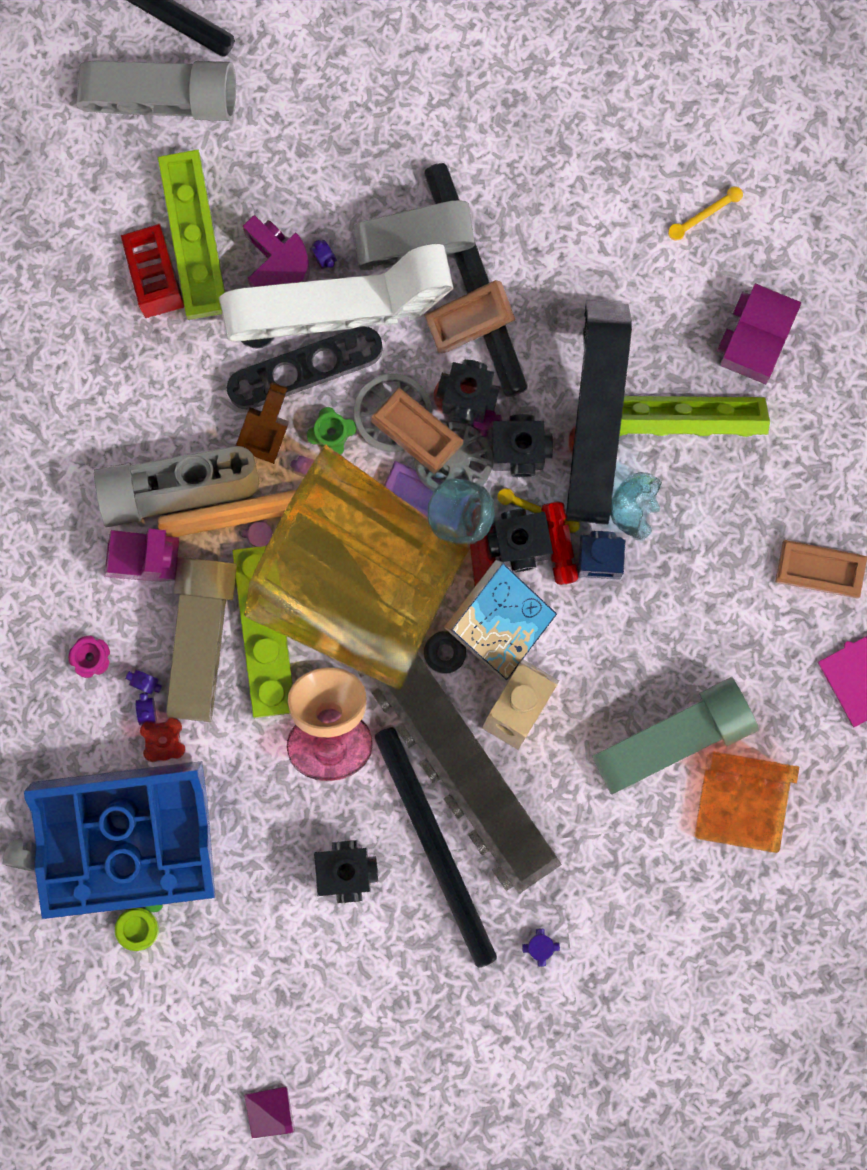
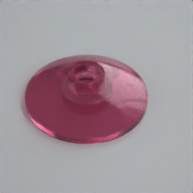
M334 709L324 710L318 714L317 719L323 723H333L341 717V713ZM363 720L349 732L334 737L313 736L295 725L287 739V753L294 768L306 777L320 781H335L355 774L367 763L373 748L370 729Z

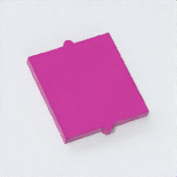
M866 636L854 643L850 641L845 642L843 649L818 662L853 728L867 721Z

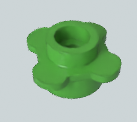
M325 407L320 410L319 418L316 420L314 427L307 431V439L312 445L319 444L326 448L329 455L334 457L340 456L344 452V444L348 437L356 433V424L352 419L345 420L341 415L335 413L333 408ZM330 428L336 431L332 436L327 433Z

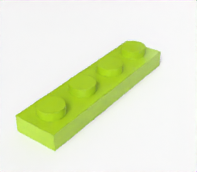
M199 149L159 156L158 162L186 317L188 320L220 315L222 314L219 297L225 293Z
M624 396L620 436L627 434H653L656 436H667L669 434H695L697 436L736 434L743 437L768 435L770 418L766 397Z
M275 545L232 550L234 564H237L236 584L253 718L290 714L288 694L293 681Z

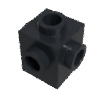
M465 359L462 364L453 362L450 374L442 372L436 397L443 399L442 413L449 415L451 420L464 424H473L474 421L483 423L486 410H495L500 386L493 385L494 372L487 370L488 366L475 360ZM463 384L477 389L473 393L467 394L461 390L460 386Z
M529 414L512 415L509 417V421H493V471H510V476L532 477L536 475V470H543L545 458L553 457L552 433L544 432V421H535V416ZM525 443L529 447L526 449L519 448L516 444Z
M516 509L501 513L502 519L494 521V532L487 534L491 558H499L500 562H503L507 567H511V571L514 573L536 569V562L549 560L553 555L545 512L527 515L526 509ZM516 536L522 537L526 543L517 545L512 541V538Z
M358 840L332 842V851L314 853L317 896L336 895L337 903L363 901L362 892H371V883L379 882L377 857H368V848L358 849ZM346 863L351 864L355 870V874L350 880H344L340 876V868Z

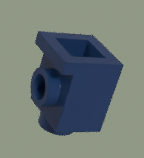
M591 531L590 535H580L578 577L620 580L624 574L626 540L623 537H616V533L610 531Z

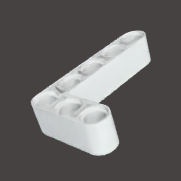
M430 244L412 249L385 274L241 288L222 294L219 300L228 340L246 341L354 329L362 326L390 325L398 323L397 319L409 317V321L422 316L454 287L444 245Z

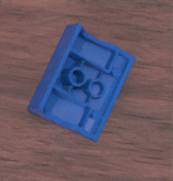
M202 761L35 781L25 789L24 798L32 813L36 842L35 875L42 919L215 898L209 809Z

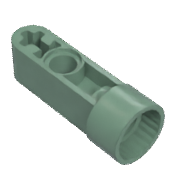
M730 677L700 692L701 702L592 756L610 794L612 795L720 740H723L727 747L759 731L753 713L734 678Z

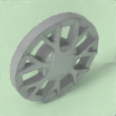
M385 374L372 379L361 389L354 405V420L359 434L369 445L385 452H401L405 450L398 444L393 445L394 441L390 439L389 444L376 440L380 432L377 426L364 429L361 422L362 417L374 414L390 398V396H385L383 383L397 382V389L401 388L400 382L407 384L402 389L404 392H407L412 387L420 395L416 401L420 403L423 400L424 408L431 414L432 405L425 389L414 379L401 374ZM380 385L381 391L378 392L373 388ZM369 392H372L381 399L377 408H373L363 402ZM361 406L366 408L367 411L360 413ZM375 432L373 438L368 433Z
M446 422L443 424L452 431L464 433L463 445L439 470L447 478L442 485L436 483L431 479L434 474L430 471L427 475L425 470L428 469L414 458L415 470L423 484L435 493L447 497L467 496L479 490L488 480L493 466L492 449L487 439L481 437V433L475 428L463 423ZM477 441L483 450L470 453L467 446ZM470 461L486 465L483 474L470 469ZM465 474L469 485L458 488L455 477ZM472 477H475L478 480L473 482ZM451 483L453 488L446 487V485Z

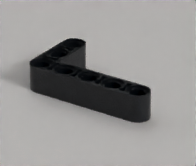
M586 300L585 326L583 328L584 354L566 521L608 525L629 360L632 319L629 304Z

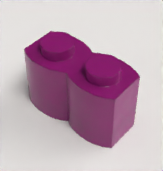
M756 283L751 294L742 291L733 315L740 317L736 329L732 331L726 328L717 352L724 354L720 366L766 385L802 302Z

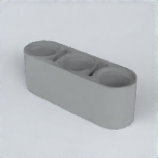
M460 200L438 203L357 223L353 227L359 268L362 270H373V266L382 264L383 268H390L412 249L425 245H444L446 255L468 250L475 245L469 203Z

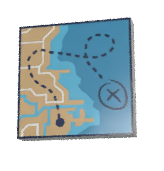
M495 560L444 628L499 678L507 681L556 617L557 613L503 562Z

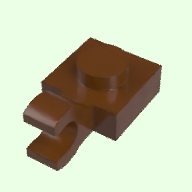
M271 382L262 411L249 407L236 446L248 449L254 457L273 464L289 421L278 417L287 387Z

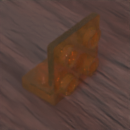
M715 751L708 753L694 837L704 841L778 853L781 847L790 785L797 784L800 767Z

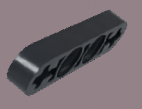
M357 327L249 366L232 374L227 383V394L236 407L248 410L249 407L256 408L264 405L267 396L264 385L252 390L253 397L245 400L242 394L235 395L234 392L240 389L239 382L247 379L250 385L262 382L258 373L266 371L268 384L271 385V382L276 383L273 376L278 367L282 365L294 367L298 375L293 384L285 386L287 387L285 397L361 370L375 364L380 359L383 351L381 337L377 331L370 327ZM359 337H364L367 342H375L376 345L370 347L371 355L364 357L361 351L348 354L349 360L352 363L344 365L342 352L337 346L338 344L345 343L347 351L357 346V339ZM320 351H330L337 358L335 367L328 372L318 371L313 366L314 356Z

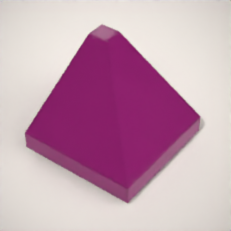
M287 1086L244 1094L252 1138L283 1135L295 1131Z

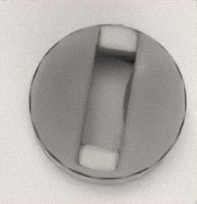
M23 839L13 840L5 851L2 864L35 872V843L30 840L27 843L26 850H23Z

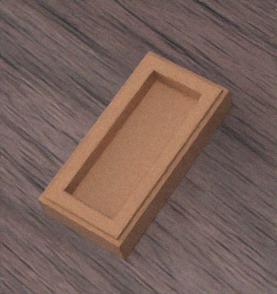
M498 280L492 281L424 314L438 353L449 352L516 320L502 282Z
M400 387L371 417V422L433 474H436L463 445L462 438Z
M784 540L782 542L775 582L859 599L867 556Z

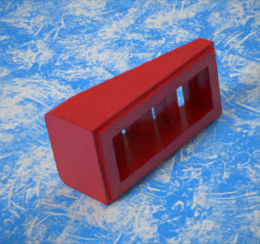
M160 223L120 235L138 305L144 317L149 318L184 308V301ZM153 242L157 243V248L135 254L133 249ZM161 258L160 263L139 269L138 264ZM165 274V279L146 285L143 283L145 279Z

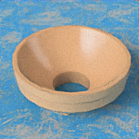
M320 668L304 674L292 685L288 694V707L294 723L302 731L317 737H334L349 732L359 724L365 713L367 698L362 682L354 674L339 668ZM327 709H334L341 713V717L333 723H323L317 719L318 714Z

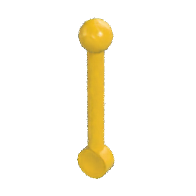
M737 186L730 187L726 196L683 224L671 225L668 230L669 237L674 241H679L684 237L687 230L730 202H739L743 197L742 189Z
M503 488L498 493V501L502 505L512 503L533 513L542 512V507L515 496L510 488ZM564 519L565 525L569 526L570 533H575L579 530L580 522L566 521Z

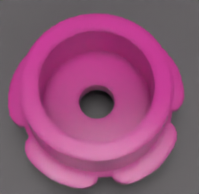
M92 636L81 637L69 651V663L75 667V672L81 677L91 678L94 674L101 675L109 667L110 661L108 656L110 655V649L101 639L95 640ZM88 653L94 655L92 661H87L86 655Z

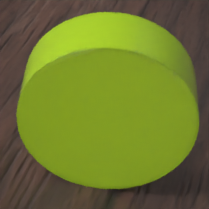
M130 908L124 911L118 917L115 924L117 941L122 947L130 951H141L149 948L154 944L159 934L157 918L145 908Z

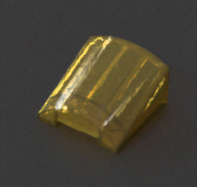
M325 445L293 495L249 582L244 615L259 624L400 690L450 587L453 585L470 551V547Z

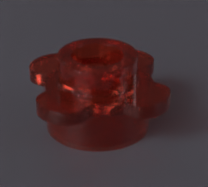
M169 718L166 722L162 723L146 721L141 725L140 734L145 738L143 755L146 760L150 762L165 761L171 758L179 759L184 755L185 745L180 740L182 723L178 719ZM164 736L166 737L167 741L165 743H160L158 739Z

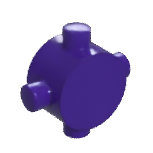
M316 240L312 244L310 251L321 269L323 270L326 267L332 268L337 259L325 240Z
M136 669L134 673L128 671L125 678L130 681L129 686L150 695L154 691L159 693L162 685L158 684L159 679Z
M148 693L139 694L140 699L135 702L137 720L139 725H144L145 730L153 729V723H157L155 701L153 697L148 698Z
M539 928L536 929V935L531 938L528 944H522L523 953H529L537 960L538 967H545L546 960L553 955L554 951H560V943H553L545 935V930Z

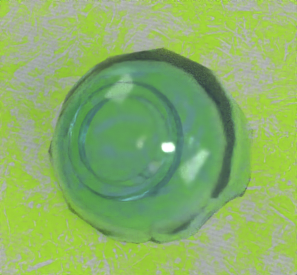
M647 472L632 474L620 484L612 498L610 515L613 523L621 531L638 541L645 540L652 532L646 517L652 512L660 511L656 495L660 490L662 480Z
M447 479L434 490L428 503L427 520L433 533L440 539L457 544L468 545L482 540L489 533L495 519L494 499L484 486L470 480Z

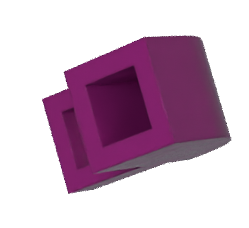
M254 215L242 226L245 237L267 258L248 277L250 287L309 281L310 266L307 251L302 239L296 232L283 243L282 241L285 239V236L269 220L263 224Z
M151 528L147 530L146 534L111 530L108 536L104 577L156 582L174 581L179 537L166 536V530Z

